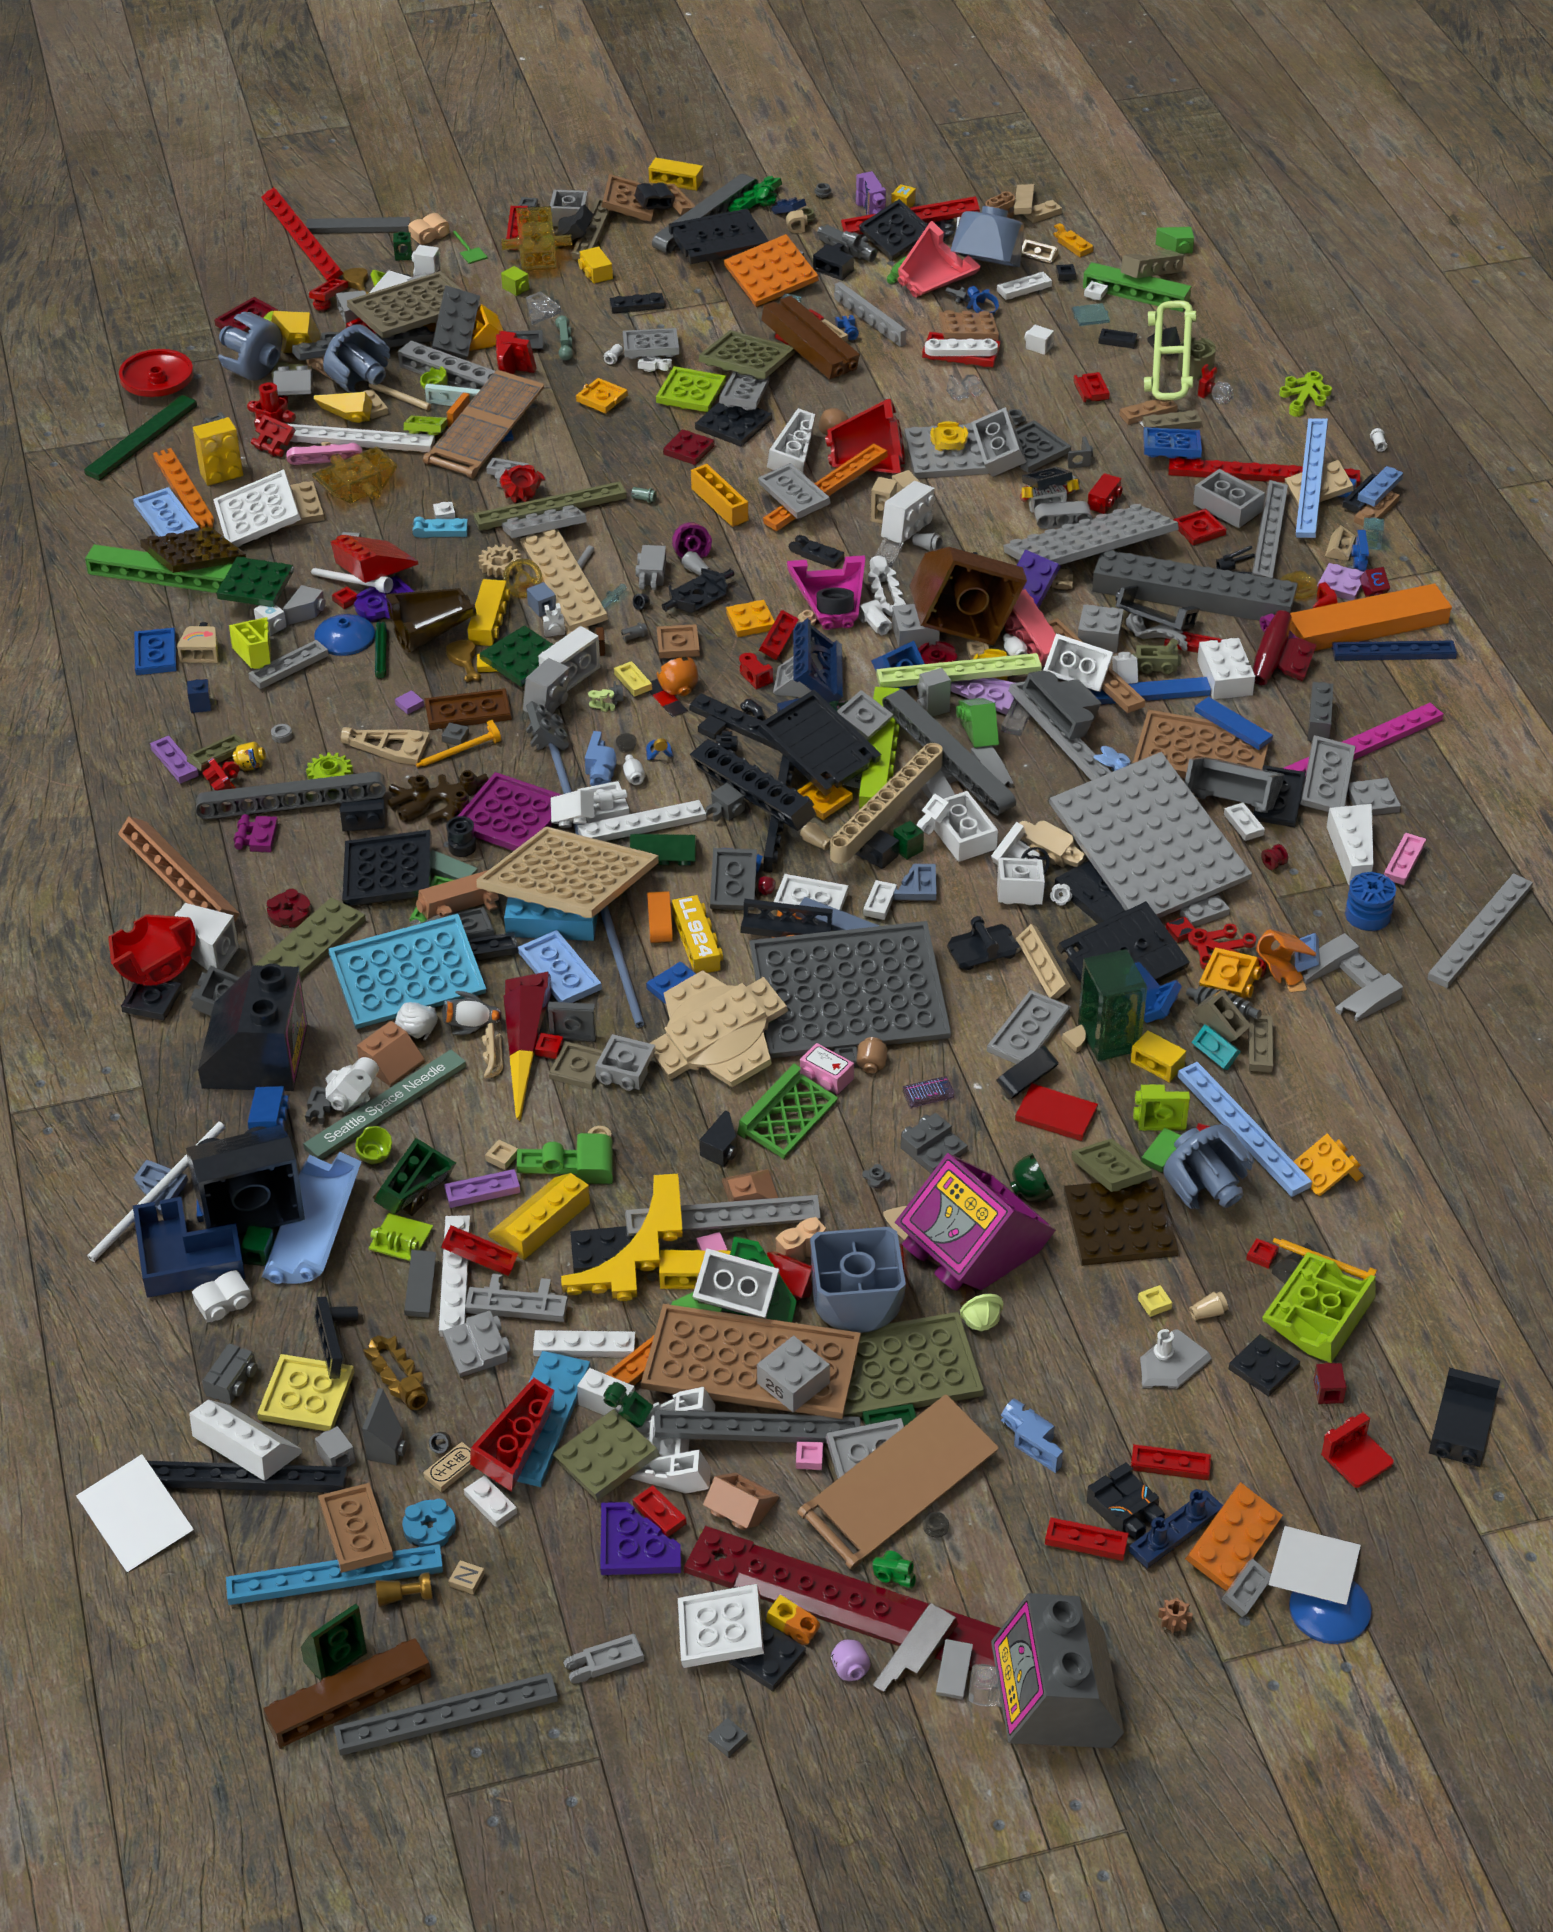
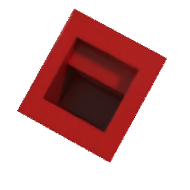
M743 653L740 655V673L755 689L773 683V668L769 664H761L753 653Z

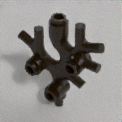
M465 770L459 776L460 783L448 784L446 776L440 774L438 776L439 785L435 788H429V781L424 775L412 776L408 779V783L412 786L410 789L401 788L395 784L390 785L389 791L398 796L388 800L390 808H393L406 801L415 799L416 801L401 806L397 811L402 822H409L423 815L431 802L442 799L447 801V806L428 815L427 820L430 824L440 819H446L448 822L451 818L462 812L469 803V796L474 795L477 789L481 787V784L487 782L489 778L486 773L477 777L471 770Z

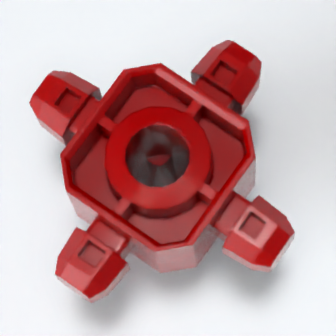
M274 383L261 384L259 386L260 400L250 401L247 404V409L255 413V428L258 427L264 415L283 423H293L296 419L295 413L288 411V397L286 395L278 396L277 385Z

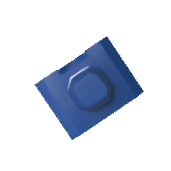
M975 286L968 288L967 293L971 299L966 308L970 309L973 305L975 312L979 313L983 310L978 307L977 303H984L987 298L995 305V310L990 313L993 315L996 313L999 302L993 294L989 293V289L983 290L980 293Z

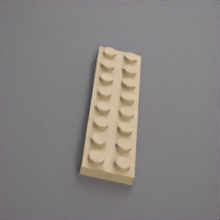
M558 529L531 534L520 539L521 545L541 581L556 595V604L560 603L561 614H563L564 621L570 631H574L580 626L585 628L608 620L604 607Z

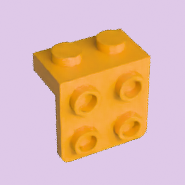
M1328 1133L1293 1161L1312 1181L1311 1189L1318 1196L1323 1195L1348 1173L1356 1182L1364 1176L1358 1169L1361 1167V1164L1353 1155L1348 1158L1345 1154L1348 1149L1339 1139L1335 1142Z

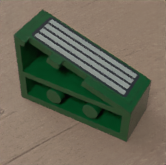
M415 1138L380 1187L374 1202L395 1214L411 1204L422 1189L428 1188L430 1191L449 1178L456 1162L418 1138Z

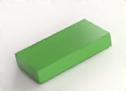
M1164 1128L1141 1157V1162L1159 1172H1163L1167 1159L1176 1150L1174 1143L1181 1135Z

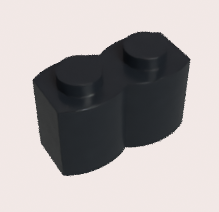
M649 183L639 184L634 194L642 208L647 210L657 207L660 209L671 208L675 200V195L665 183H655L653 185Z

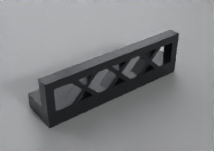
M744 899L741 933L768 937H785L788 935L832 931L833 909ZM749 907L758 908L761 913H749ZM779 910L784 915L780 917L774 916L771 911ZM796 912L802 913L805 918L797 919L793 914ZM817 915L827 916V922H820L815 917Z

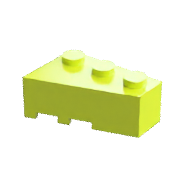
M268 617L229 625L232 648L250 668L260 669L264 665L271 664Z

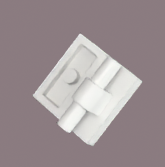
M619 781L577 789L594 793L595 817L587 819L588 823L629 815V807L625 799L627 798V793L625 789H621Z

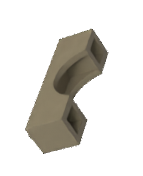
M1169 249L1158 250L1156 256H1145L1135 253L1126 254L1123 256L1121 273L1135 278L1179 273L1183 267L1184 255Z

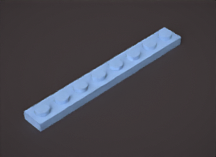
M1308 419L1296 538H1316L1328 419Z
M1198 1062L1178 1070V1078L1223 1125L1228 1126L1249 1153L1291 1197L1311 1188L1312 1181Z

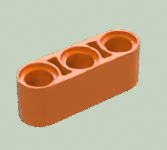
M669 891L647 892L650 943L673 942Z

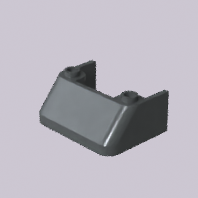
M1200 757L1189 759L1184 783L1194 793L1196 798L1206 799V796H1217L1252 804V806H1255L1256 811L1268 813V810H1272L1283 784L1284 774L1213 758Z

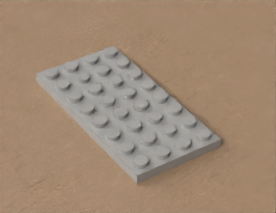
M1133 504L1128 509H1116L1110 514H1099L1092 520L1082 519L1079 523L1065 524L1059 529L1045 530V533L1039 535L1031 534L1022 540L1014 539L1010 543L1003 545L1004 553L1020 560L1026 549L1062 565L1176 531L1179 528L1178 522L1170 519V517H1165L1158 512L1152 511L1150 508L1141 506V504Z

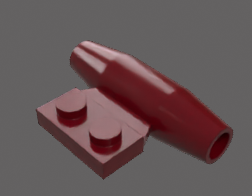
M1277 611L1264 632L1254 659L1253 673L1255 675V684L1266 685L1277 666L1284 672L1283 674L1303 681L1316 644L1299 637L1288 638L1292 616L1287 611Z

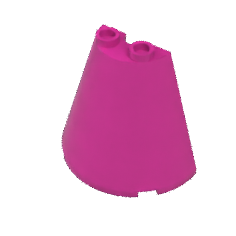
M865 555L845 557L843 569L807 571V560L787 561V569L823 629L850 628L854 625V621L859 615ZM839 587L854 592V610L849 613L830 615L821 613L817 609L816 593L819 590Z

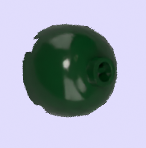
M1033 1153L1023 1157L1015 1164L1012 1171L1014 1181L1010 1182L1016 1196L1021 1194L1025 1200L1030 1202H1040L1054 1196Z

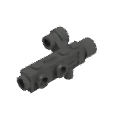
M829 225L825 227L820 226L817 231L819 240L831 246L841 243L844 245V252L859 259L863 258L873 262L877 256V249L869 246L866 236L861 237V235L855 232H842Z

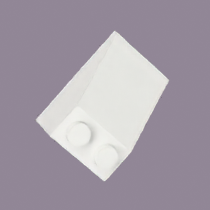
M1056 634L1043 671H1050L1057 678L1065 681L1078 679L1087 688L1100 692L1114 653Z

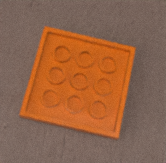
M787 234L724 260L725 267L755 307L819 281L818 274Z

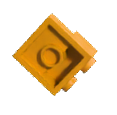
M1215 947L1199 981V986L1226 990L1244 999L1246 997L1251 998L1254 989L1252 984L1254 980L1260 979L1262 973L1258 957Z

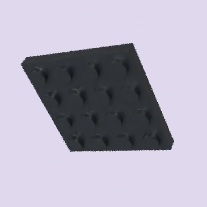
M431 830L345 841L343 903L352 906L418 897L419 890L431 887Z

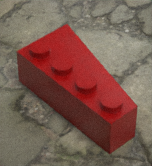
M533 1378L471 1447L470 1465L512 1492L553 1409L555 1390L538 1379Z

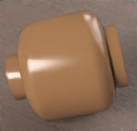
M866 1038L858 1045L857 1065L867 1073H876L878 1070L883 1069L887 1060V1046L878 1038Z

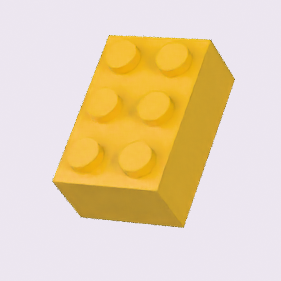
M227 417L194 426L193 433L199 470L207 486L242 477L243 470L237 430L230 418Z

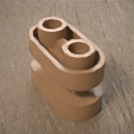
M1002 192L985 202V206L1007 210V218L1012 219L1014 217L1013 206L1015 205V196L1011 192Z

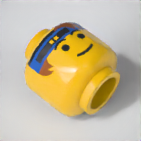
M250 742L238 745L236 751L233 752L234 762L243 771L262 767L263 760L266 759V752L263 747L260 748L258 743Z

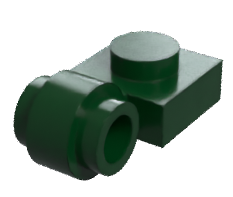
M613 1382L608 1385L603 1394L604 1403L613 1408L621 1405L618 1414L636 1428L642 1427L653 1405L635 1391L626 1394L627 1389L621 1383Z

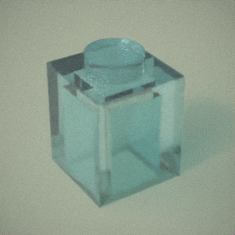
M1364 517L1362 530H1366L1368 549L1381 550L1384 519Z

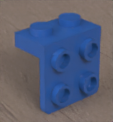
M1137 962L1133 964L1121 985L1120 993L1140 1017L1148 1023L1156 1019H1164L1168 1016L1170 1008L1177 1000L1182 986L1177 980L1160 986L1143 965Z

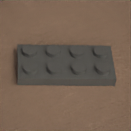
M445 285L432 343L433 349L461 359H467L480 295Z

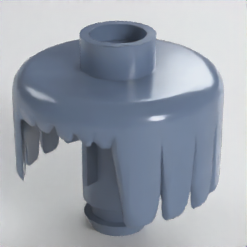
M242 312L234 318L247 325L251 329L248 331L249 333L233 326H225L219 334V340L222 345L239 353L238 360L218 355L221 365L227 370L246 379L256 381L270 373L277 364L282 348V334L275 323L251 312Z
M363 325L349 326L330 341L323 360L324 371L347 392L356 393L354 387L358 381L365 380L369 381V384L378 385L384 380L386 376L384 368L388 365L386 358H390V353L388 352L390 348L367 327Z
M1214 1125L1200 1132L1197 1128H1193L1182 1134L1175 1141L1174 1147L1176 1150L1167 1159L1163 1172L1167 1181L1186 1206L1191 1209H1199L1198 1193L1204 1188L1209 1191L1215 1200L1219 1199V1205L1225 1208L1234 1205L1243 1197L1242 1187H1237L1239 1180L1236 1174L1244 1179L1248 1175L1246 1168L1248 1170L1252 1169L1254 1159L1228 1126Z

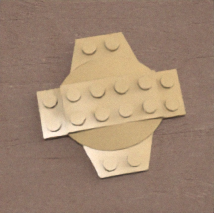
M702 970L664 992L670 1017L667 1027L664 1028L666 1034L649 1044L655 1045L656 1052L653 1058L670 1080L689 1069L699 1070V1067H705L710 1070L712 1075L729 1086L734 1087L772 1064L764 1031L768 1029L769 1022L788 1012V1009L764 977L747 987L743 983L733 986L722 983Z

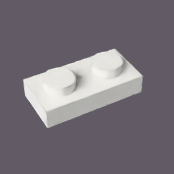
M1244 803L1224 809L1225 817L1245 841L1264 835V827Z
M876 880L864 906L863 916L885 920L894 899V891L897 889V885Z
M485 1475L464 1489V1495L496 1528L517 1514V1507Z

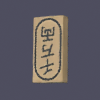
M461 1442L424 1471V1478L442 1493L473 1468L470 1465L471 1449Z

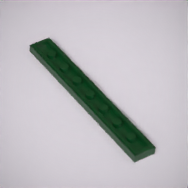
M184 395L178 397L84 469L85 475L101 480L197 406L196 400Z

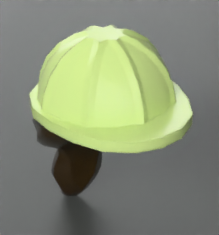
M963 1283L960 1287V1294L964 1299L959 1303L960 1317L971 1329L979 1331L990 1330L1000 1320V1313L1003 1310L1002 1298L996 1294L977 1296L972 1286Z

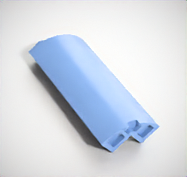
M342 1152L338 1153L332 1164L312 1155L308 1156L298 1175L305 1220L280 1226L262 1274L263 1278L268 1279L274 1284H297L312 1281L322 1274L362 1161Z

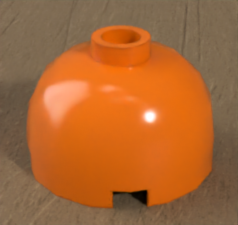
M682 657L676 658L661 667L662 671L660 674L657 672L656 675L663 690L671 695L680 696L688 695L699 678L697 666L692 658L687 657L689 661H683Z

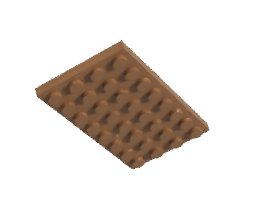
M663 1304L641 1381V1389L676 1394L680 1391L704 1387L712 1400L791 1411L757 1383V1364L794 1335L830 1364V1384L795 1412L843 1419L861 1333Z

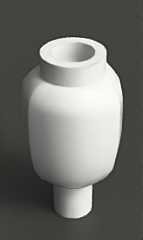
M1010 634L1003 636L1005 641L1004 648L1009 656L1028 654L1027 646L1021 639L1016 636L1011 637Z
M627 755L625 757L626 762L623 765L625 777L629 783L639 785L645 778L644 768L640 761L634 759L632 755Z

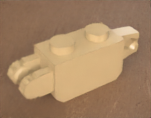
M1027 821L1020 822L1026 832L1021 839L1030 848L1039 847L1044 849L1049 855L1051 864H1057L1063 868L1066 864L1077 867L1085 861V854L1075 847L1071 834L1046 821H1039L1036 825ZM1035 850L1040 856H1045L1042 851Z

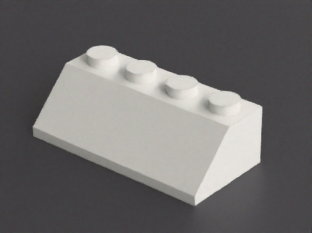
M207 1400L189 1413L192 1436L264 1481L302 1453L301 1448L230 1405Z

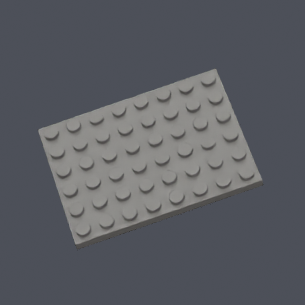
M1162 752L1060 793L1049 800L1051 807L1125 911L1147 901L1158 918H1161L1251 879V871Z

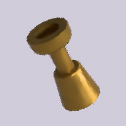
M429 1572L422 1573L419 1577V1582L402 1585L400 1581L376 1580L379 1607L402 1600V1595L421 1593L424 1600L433 1599Z

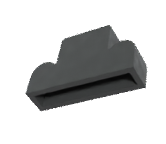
M1050 671L1028 673L1022 689L1069 739L1081 738L1087 735L1101 705V702L1080 680L1058 682L1057 676Z

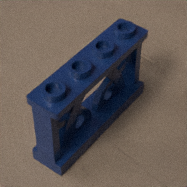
M807 618L803 622H799L793 630V680L796 683L800 681L811 691L815 690L832 706L843 697L842 644L837 640L832 642L812 626L811 620ZM812 653L817 654L820 663L823 665L820 671L811 657Z

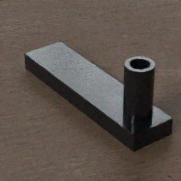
M317 1297L314 1319L329 1379H340L342 1355L333 1322L357 1321L358 1307H329L327 1297Z

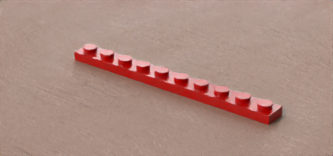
M275 187L268 190L261 197L325 279L327 281L332 278L337 279L344 274Z
M1169 458L1168 475L1207 478L1218 469H1221L1240 480L1266 482L1272 480L1285 483V478L1302 473L1303 466ZM1344 469L1349 478L1357 480L1356 487L1360 485V470Z

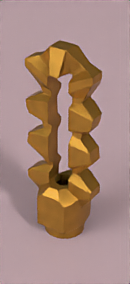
M378 1335L371 1338L369 1348L363 1349L364 1356L372 1361V1368L380 1373L382 1382L390 1385L388 1386L389 1393L402 1399L410 1410H419L424 1407L428 1397L423 1387L422 1372L414 1373L415 1363L412 1359L406 1360L405 1348L397 1350V1337L394 1335L388 1339ZM379 1350H389L391 1356L394 1357L399 1368L403 1370L407 1377L403 1378L401 1382L397 1380L391 1368L388 1367L386 1361L380 1355Z

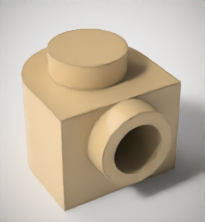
M803 210L792 211L786 216L788 230L792 233L805 232V225H808L807 215L803 214Z

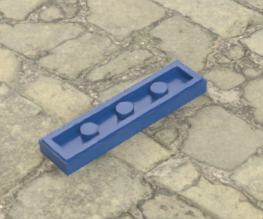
M1210 697L1205 698L1195 706L1194 712L1258 750L1273 739L1271 733Z

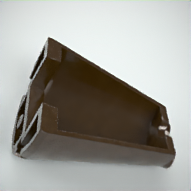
M461 588L386 594L390 620L392 619L394 624L393 630L400 647L405 653L413 652L472 616L477 615L475 605L470 603L468 595H465Z

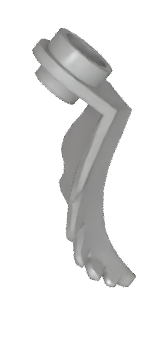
M1131 613L1126 618L1128 629L1134 632L1136 636L1142 639L1163 637L1171 640L1173 638L1178 641V645L1183 651L1187 650L1188 643L1184 641L1186 636L1182 635V630H1175L1176 628L1165 624L1146 629L1142 616Z

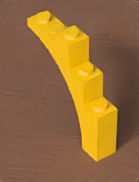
M678 1174L654 1175L653 1196L649 1212L641 1229L632 1241L616 1256L595 1268L581 1273L561 1276L562 1293L567 1292L568 1295H579L582 1291L605 1293L608 1289H612V1299L617 1298L618 1301L632 1300V1297H637L635 1269L640 1268L642 1271H651L655 1267H660L658 1239L663 1238L664 1241H674L678 1237H682Z

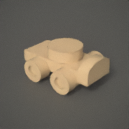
M1059 569L1053 580L1052 588L1072 589L1073 574H1069L1070 569Z

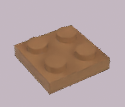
M697 624L657 627L659 658L700 656Z

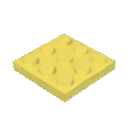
M281 1354L258 1410V1420L321 1431L333 1429L354 1375V1366L342 1364L340 1379H329L325 1361Z

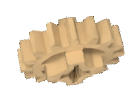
M503 544L501 547H498V545H495L493 548L487 547V551L482 550V555H479V568L482 569V573L487 572L488 576L493 574L497 578L499 575H502L504 578L507 574L513 575V571L518 572V567H521V554L518 553V549L513 550L512 546L507 548Z

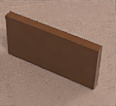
M506 688L424 698L429 730L444 729L449 723L468 726L484 724L490 720H493V722L512 720Z

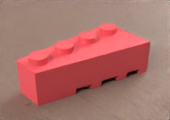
M1024 589L1004 625V631L1021 639L1027 646V653H1037L1041 666H1045L1056 634L1043 613L1034 603V599Z

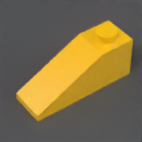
M366 392L314 395V400L326 411L351 422L361 423L362 421H370L373 401Z

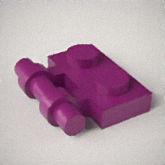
M243 814L237 823L238 832L234 835V847L240 850L243 848V845H247L250 852H271L278 826V818L256 816L255 822H250V816Z

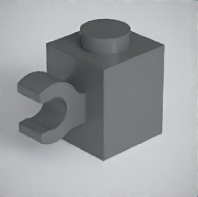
M726 783L711 792L712 804L705 809L707 816L714 813V822L720 820L722 816L730 821L745 811L744 795L729 783Z

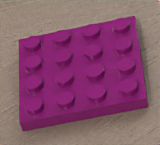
M495 772L458 816L472 819L476 838L514 851L544 827H550L553 824L551 822V797L560 796L561 794Z

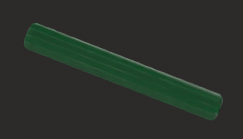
M385 622L376 623L375 677L379 679L386 677L387 627Z

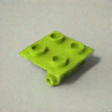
M389 1213L381 1227L372 1229L370 1236L374 1239L368 1249L410 1261L411 1250L421 1249L433 1225Z

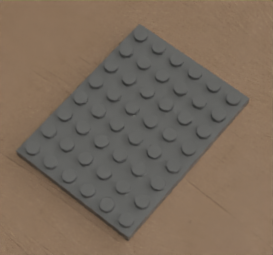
M927 921L749 940L755 981L764 977L788 1009V1012L769 1022L768 1029L764 1031L770 1059L805 1055L816 1043L834 1051L835 1048L857 1046L858 1049L859 1043L869 1037L878 1038L885 1045L947 1039L951 1037Z

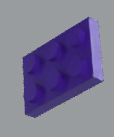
M1025 549L1017 566L1023 567L1027 578L1023 590L1026 589L1039 609L1061 566Z

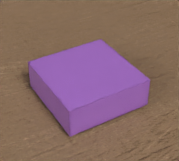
M411 690L396 698L395 704L408 715L423 707L424 700Z

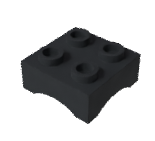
M585 204L582 205L576 214L559 220L558 231L550 239L558 248L564 245L569 246L574 239H580L586 234V229L591 224L590 221L593 213Z

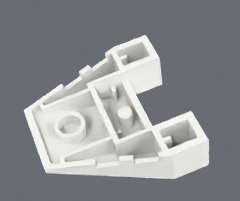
M700 1387L680 1391L672 1395L674 1399L661 1405L659 1402L653 1404V1408L643 1426L636 1429L658 1449L660 1455L632 1475L631 1479L685 1494L709 1489L711 1467L700 1450L688 1452L689 1439L654 1438L655 1410L715 1412L713 1400L706 1389Z

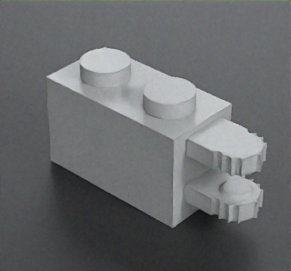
M642 545V551L638 553L637 557L638 565H636L639 589H644L645 585H651L652 590H656L657 586H663L667 562L666 546Z

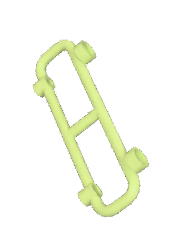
M1167 301L1160 304L1157 311H1148V325L1155 326L1153 377H1144V391L1152 392L1153 396L1159 400L1181 399L1188 394L1189 388H1193V376H1190L1192 322H1196L1197 316L1196 311L1192 309V305L1186 301ZM1169 308L1185 309L1184 346L1162 347L1164 310ZM1183 353L1181 390L1175 393H1161L1159 391L1161 354Z

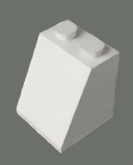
M185 903L180 911L176 912L175 916L190 917L193 922L196 942L191 953L192 959L206 970H209L210 965L224 970L239 948L233 915Z

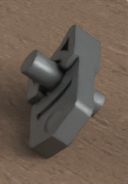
M948 287L945 290L949 295L956 297L955 302L957 303L960 300L969 303L971 299L963 287L958 291Z

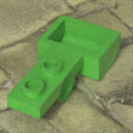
M580 1133L577 1135V1150H564L563 1145L558 1142H548L543 1145L542 1149H517V1173L576 1174V1177L585 1183L612 1184V1138L606 1134Z

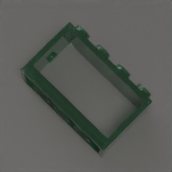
M1127 949L1083 959L1078 1025L1083 1026L1086 1033L1085 1038L1097 1061L1131 1054L1132 1046L1142 1037L1147 985Z

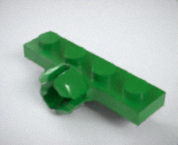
M765 177L764 181L754 185L752 190L745 192L741 198L734 200V203L728 206L729 212L750 209L758 203L762 206H772L777 200V194L771 192L782 185L781 178Z

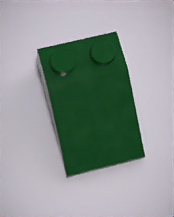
M354 1604L312 1632L301 1646L303 1662L320 1681L325 1677L336 1675L367 1653L360 1609L357 1604Z

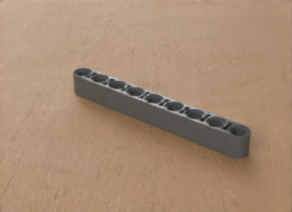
M740 174L672 223L726 213L729 211L728 206L733 204L734 200L741 198L745 192L752 190L754 185L758 184V180L748 175ZM669 225L658 232L652 240L653 248L668 254L679 247L673 239V234L669 233Z
M900 689L882 699L883 707L893 714L892 718L923 747L929 743H937L942 746V765L994 815L998 816L1016 806L1014 794L907 692Z
M367 772L203 792L196 798V814L202 819H212L376 799L382 797L386 792L385 777L380 772ZM375 783L380 784V785L377 786V787L372 786V784H375ZM352 786H358L359 788H358V789H352L351 787H352ZM330 789H337V791H335V792H332V791H329V790H330ZM314 791V792H316V793H315V794H309L308 792ZM288 794H294L295 796L289 797V796H287V795H288ZM268 796L274 797L273 799H266ZM245 799H251V800H253V801H251V802H246V801H244V800H245ZM223 802H230L231 804L226 805ZM207 804L209 805V807H203L201 805Z

